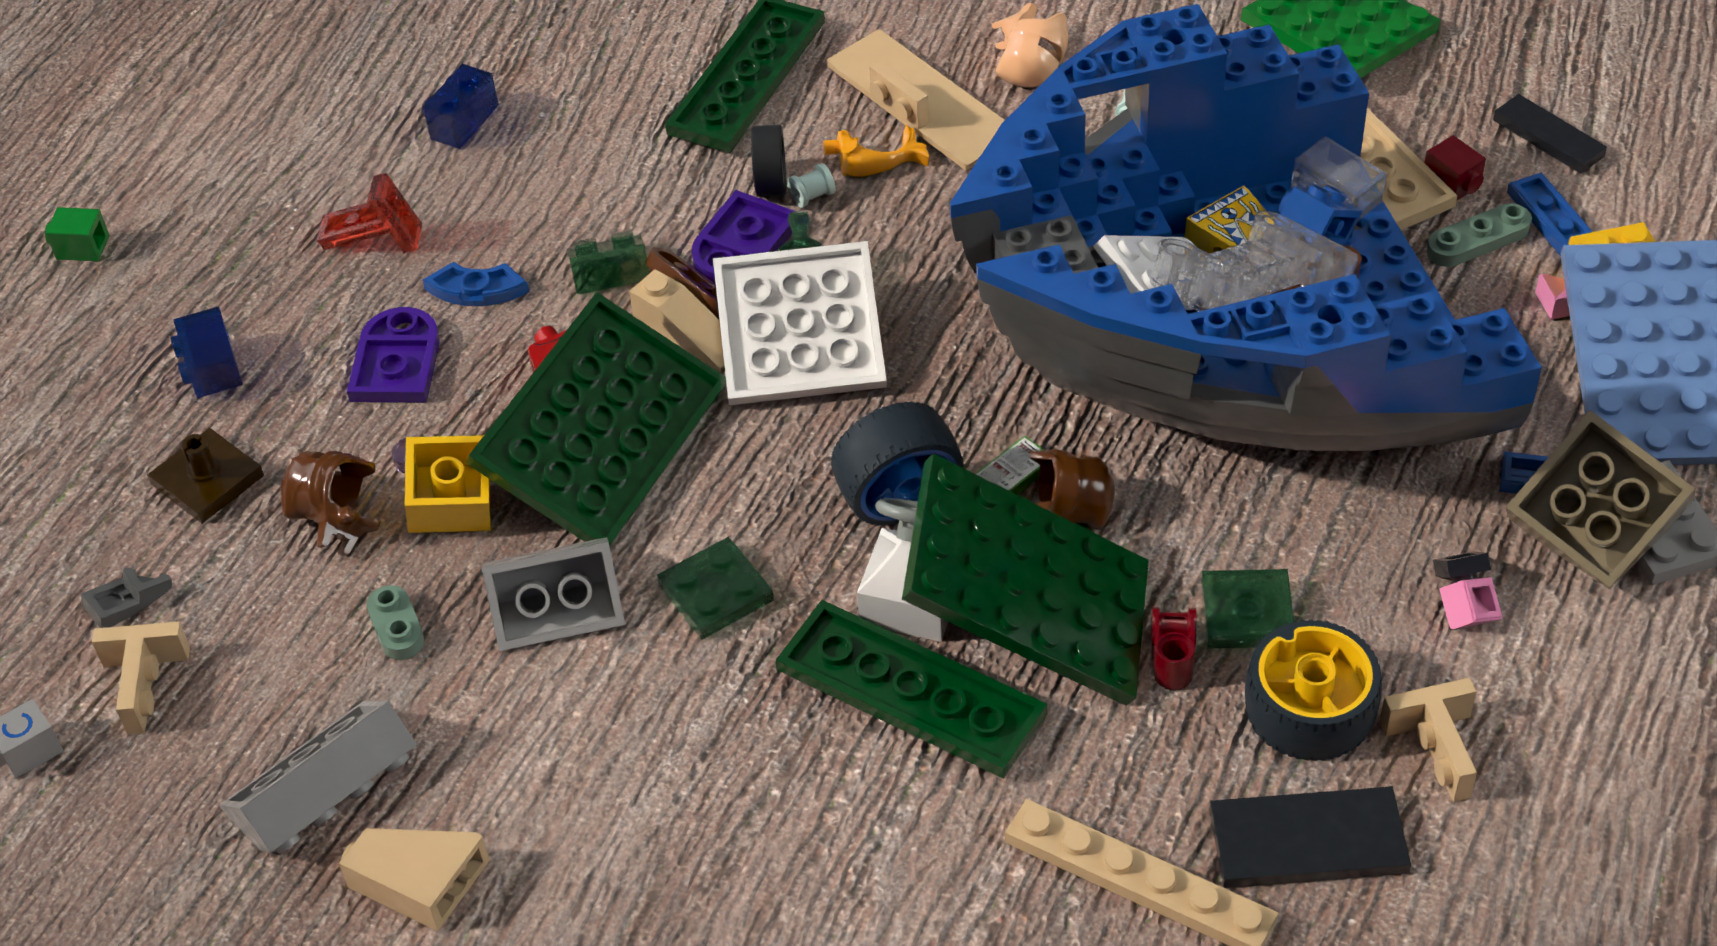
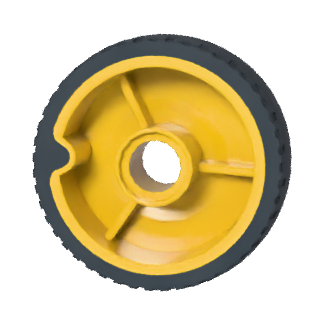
M1321 620L1294 621L1284 624V626H1279L1265 635V638L1261 639L1253 652L1245 681L1246 711L1252 728L1255 729V733L1268 746L1273 747L1274 750H1278L1289 757L1307 761H1324L1326 759H1334V757H1341L1343 754L1346 755L1349 751H1353L1369 735L1374 725L1382 693L1380 664L1371 647L1359 635L1354 634L1353 631L1347 630L1338 624Z

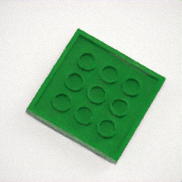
M1256 0L1242 8L1240 19L1253 28L1270 24L1280 42L1298 53L1339 44L1360 78L1438 32L1441 19L1428 13L1426 9L1415 6L1405 0Z

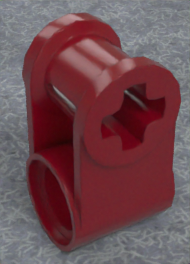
M1152 607L1151 646H1153L1154 678L1165 689L1180 690L1192 682L1197 631L1196 608H1189L1188 612H1161L1159 607Z

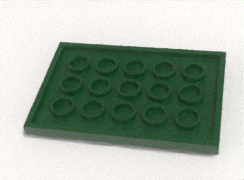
M596 292L468 455L466 464L584 542L607 537L610 547L724 389L726 377Z
M933 453L924 462L902 600L1125 706L1137 697L1149 560Z

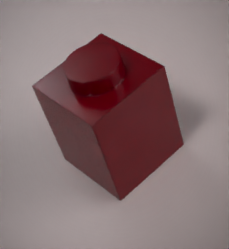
M1454 135L1426 151L1424 163L1457 195V201L1467 194L1476 192L1484 180L1483 172L1486 158Z

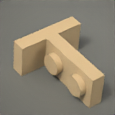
M180 621L95 628L93 631L92 644L103 668L122 666L116 711L127 735L145 733L147 716L152 715L154 711L151 685L152 680L158 679V663L188 661L190 645Z
M1470 677L1385 696L1379 722L1386 737L1417 730L1421 746L1425 750L1429 749L1434 759V771L1437 781L1441 786L1447 787L1453 802L1471 798L1477 775L1476 769L1453 721L1471 718L1477 691Z

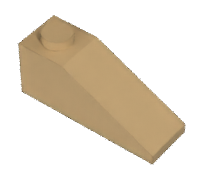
M654 269L629 291L634 317L722 374L725 371L720 320L684 285Z

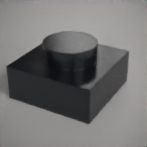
M1473 551L1433 560L1436 577L1451 578L1452 584L1461 580L1478 579V572L1491 570L1489 555L1485 552Z

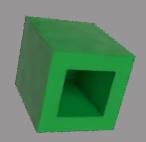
M57 207L51 222H48L45 228L46 242L50 244L56 260L99 262L110 237L100 209Z

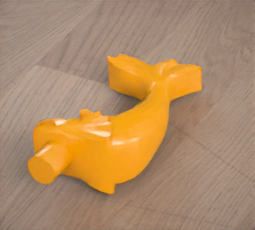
M908 125L905 126L903 131V146L896 151L880 152L867 149L858 143V137L853 138L847 130L838 131L837 140H823L824 155L838 154L841 173L844 177L848 175L853 177L870 176L888 171L909 161L925 166L929 164L927 145L916 141L914 128Z

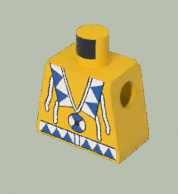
M1245 186L1238 188L1186 218L1184 238L1189 239L1198 248L1200 258L1229 276H1235L1238 272H1243V269L1253 266L1264 275H1269L1278 268L1281 262V257L1275 253L1278 225Z

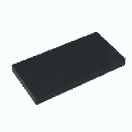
M1393 786L1210 801L1209 811L1223 888L1410 873L1411 862Z

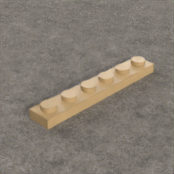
M1029 799L1024 801L1005 831V843L1228 946H1265L1277 924L1278 912Z

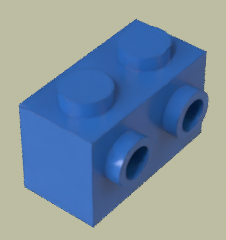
M1311 184L1309 188L1294 187L1292 191H1289L1283 197L1279 205V212L1281 213L1276 223L1315 246L1345 245L1363 210L1345 201L1347 194L1330 185H1326L1323 188Z

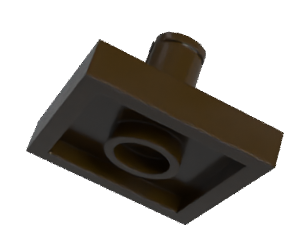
M208 428L200 435L192 434L185 437L181 443L182 449L147 474L153 487L201 524L264 476L260 464L211 428Z

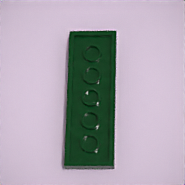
M758 0L665 123L666 134L731 153L825 23L824 11L784 0Z
M824 600L819 602L776 658V668L778 671L1003 779L1047 716L1046 703Z

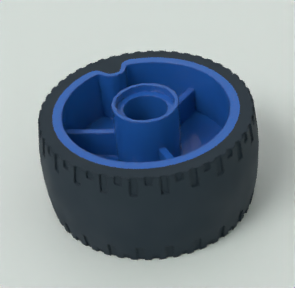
M919 402L891 404L862 417L839 438L840 440L837 441L831 457V467L836 482L848 505L861 521L870 523V525L875 524L876 526L899 524L898 519L882 515L876 510L875 505L878 500L891 498L918 502L924 462L933 453L962 468L964 467L959 446L945 421L934 408Z

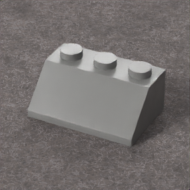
M607 537L484 562L482 564V572L499 651L625 625Z

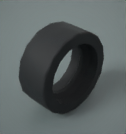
M753 126L751 129V155L756 196L785 195L786 160L782 126Z

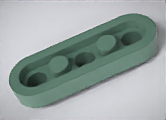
M1514 203L1490 209L1433 232L1428 240L1427 256L1433 263L1439 266L1452 267L1524 239L1529 234L1532 216L1526 208Z

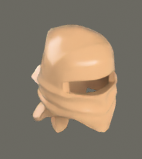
M1027 3L1020 12L992 23L993 29L1002 27V31L1005 34L1004 41L995 44L996 48L1005 49L996 67L997 75L1002 80L1016 86L1039 87L1058 68V65L1062 63L1066 53L1069 34L1065 14L1057 13L1047 19H1034L1037 6L1035 3ZM1040 38L1048 41L1055 50H1046L1039 46Z

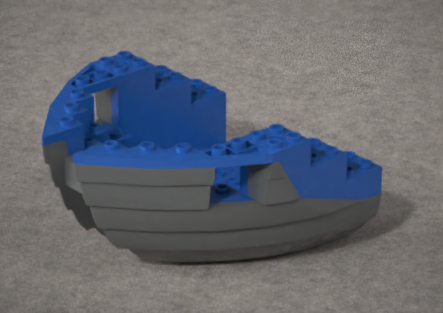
M1199 4L1123 20L1060 65L1000 125L950 202V220L954 239L956 242H962L967 261L974 273H977L978 290L981 300L989 305L996 326L1001 334L1010 338L1013 349L1021 361L1035 367L1044 380L1054 386L1127 414L1217 440L1293 450L1372 451L1444 444L1519 428L1527 420L1534 403L1542 367L1505 308L1455 320L1360 164L1369 92L1339 44L1288 55L1270 24L1217 36ZM1125 89V105L1127 109L1085 138L1086 114L1078 99ZM1311 184L1323 188L1326 185L1333 186L1347 194L1345 201L1363 210L1345 246L1355 248L1361 254L1359 279L1356 274L1247 299L1232 289L1231 284L1235 276L1227 275L1199 257L1204 266L1220 278L1223 284L1221 289L1229 298L1222 306L1207 310H1185L1173 284L1130 294L1116 264L1107 266L1093 247L1104 235L1185 237L1187 217L1242 186L1248 188L1275 221H1277L1281 213L1279 212V205L1283 197L1289 191H1292L1294 187L1309 188ZM1277 224L1279 229L1275 253L1281 257L1278 268L1269 275H1264L1255 266L1249 268L1254 274L1270 284L1277 283L1306 264L1288 252V245L1296 234Z

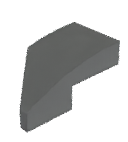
M124 568L123 579H117L81 593L82 606L99 628L111 627L145 609L172 588V578L167 574L161 573L157 578L137 576L136 569Z

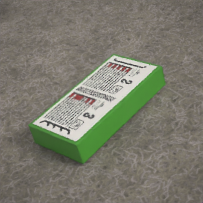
M1024 436L975 474L1018 495L1039 478L1040 465L1030 459V452H1039L1043 449Z

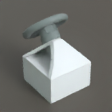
M891 498L880 499L875 505L876 510L882 515L898 519V530L882 528L857 591L859 617L889 631L942 642L948 621L902 600L918 502Z

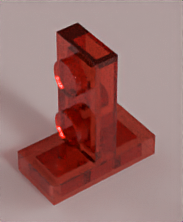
M383 173L373 176L367 203L323 214L317 242L323 250H328L390 233L403 253H407L418 248L422 222L388 174Z

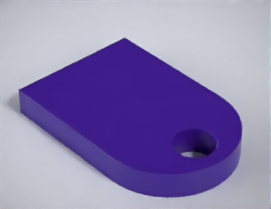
M735 190L694 240L692 245L694 268L716 284L714 267H712L714 265L713 258L779 251L800 225V212Z
M397 307L377 314L366 323L360 335L347 388L349 402L427 403L440 344L436 323L428 313L412 307ZM403 323L411 324L409 327L404 329L395 328L396 326Z

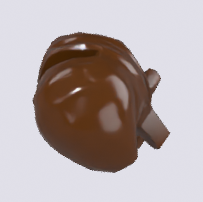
M1043 449L1039 452L1031 451L1030 459L1040 465L1038 479L1039 503L1036 504L1073 523H1086L1095 530H1100L1104 527L1111 513L1115 495L1114 479L1109 473L1107 464L1097 456L1082 455L1080 458H1076L1072 453L1063 450L1052 449L1046 451Z
M316 451L300 453L292 459L282 479L281 503L283 515L290 520H314L319 524L317 547L323 548L328 546L332 535L343 541L339 547L338 554L342 556L349 555L356 541L363 533L377 531L380 527L378 519L361 516L355 511L363 478L375 473V463L338 451H328L325 454ZM338 466L340 467L341 472L336 471Z

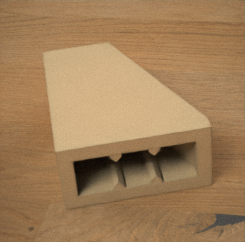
M366 828L356 842H352L346 847L339 866L348 888L439 931L490 859L483 836L476 832Z

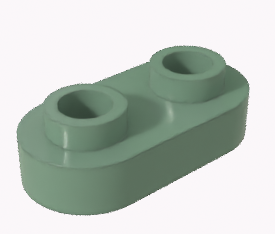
M393 585L376 589L367 600V610L383 652L395 660H405L415 656L424 645V636L407 592L401 587Z

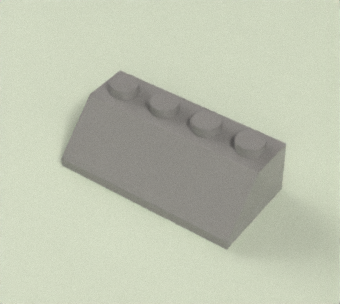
M363 701L219 806L260 851L271 853L276 850L277 853H282L300 840L301 837L298 833L309 824L313 823L314 826H318L336 814L338 810L335 805L347 796L354 799L369 790L374 785L371 779L384 769L386 772H391L403 765L410 758L407 752L418 744L388 701Z

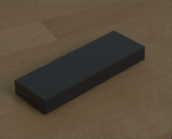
M1517 94L1495 110L1493 118L1495 122L1580 174L1605 157L1607 146L1520 94Z

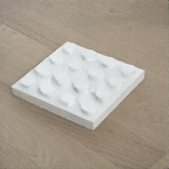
M868 241L713 258L729 406L887 387Z

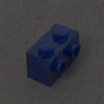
M462 63L446 79L445 83L423 106L431 140L461 149L499 106L492 73Z
M219 306L173 319L177 335L170 337L177 359L184 358V361L177 363L184 385L192 383L197 398L243 385Z

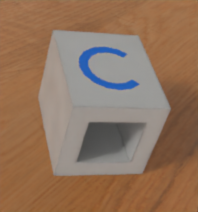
M34 699L0 716V767L7 764L16 779L64 752L51 725Z

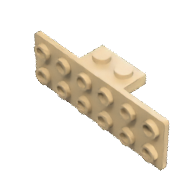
M880 29L827 59V66L904 125L913 127L916 134L964 170L974 167L1000 125L1005 121Z

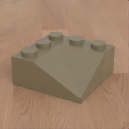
M1589 410L1506 506V512L1511 521L1542 545L1608 589H1611L1668 531L1694 501L1695 488Z

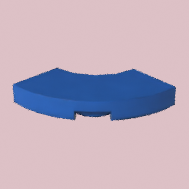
M453 261L422 280L424 289L433 296L443 301L463 306L500 304L521 297L529 292L528 282L507 263L491 269L481 270L464 268Z

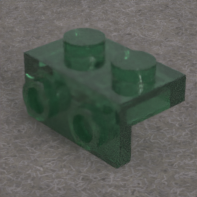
M631 231L613 234L611 240L598 243L596 239H584L575 242L573 248L567 249L577 294L639 283L650 274L649 267L645 263L647 255L641 234L634 235Z

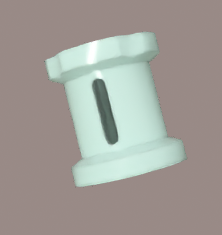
M823 163L816 165L813 171L800 177L793 175L788 178L787 186L790 195L800 208L807 206L809 200L823 194L829 196L836 191L833 176Z

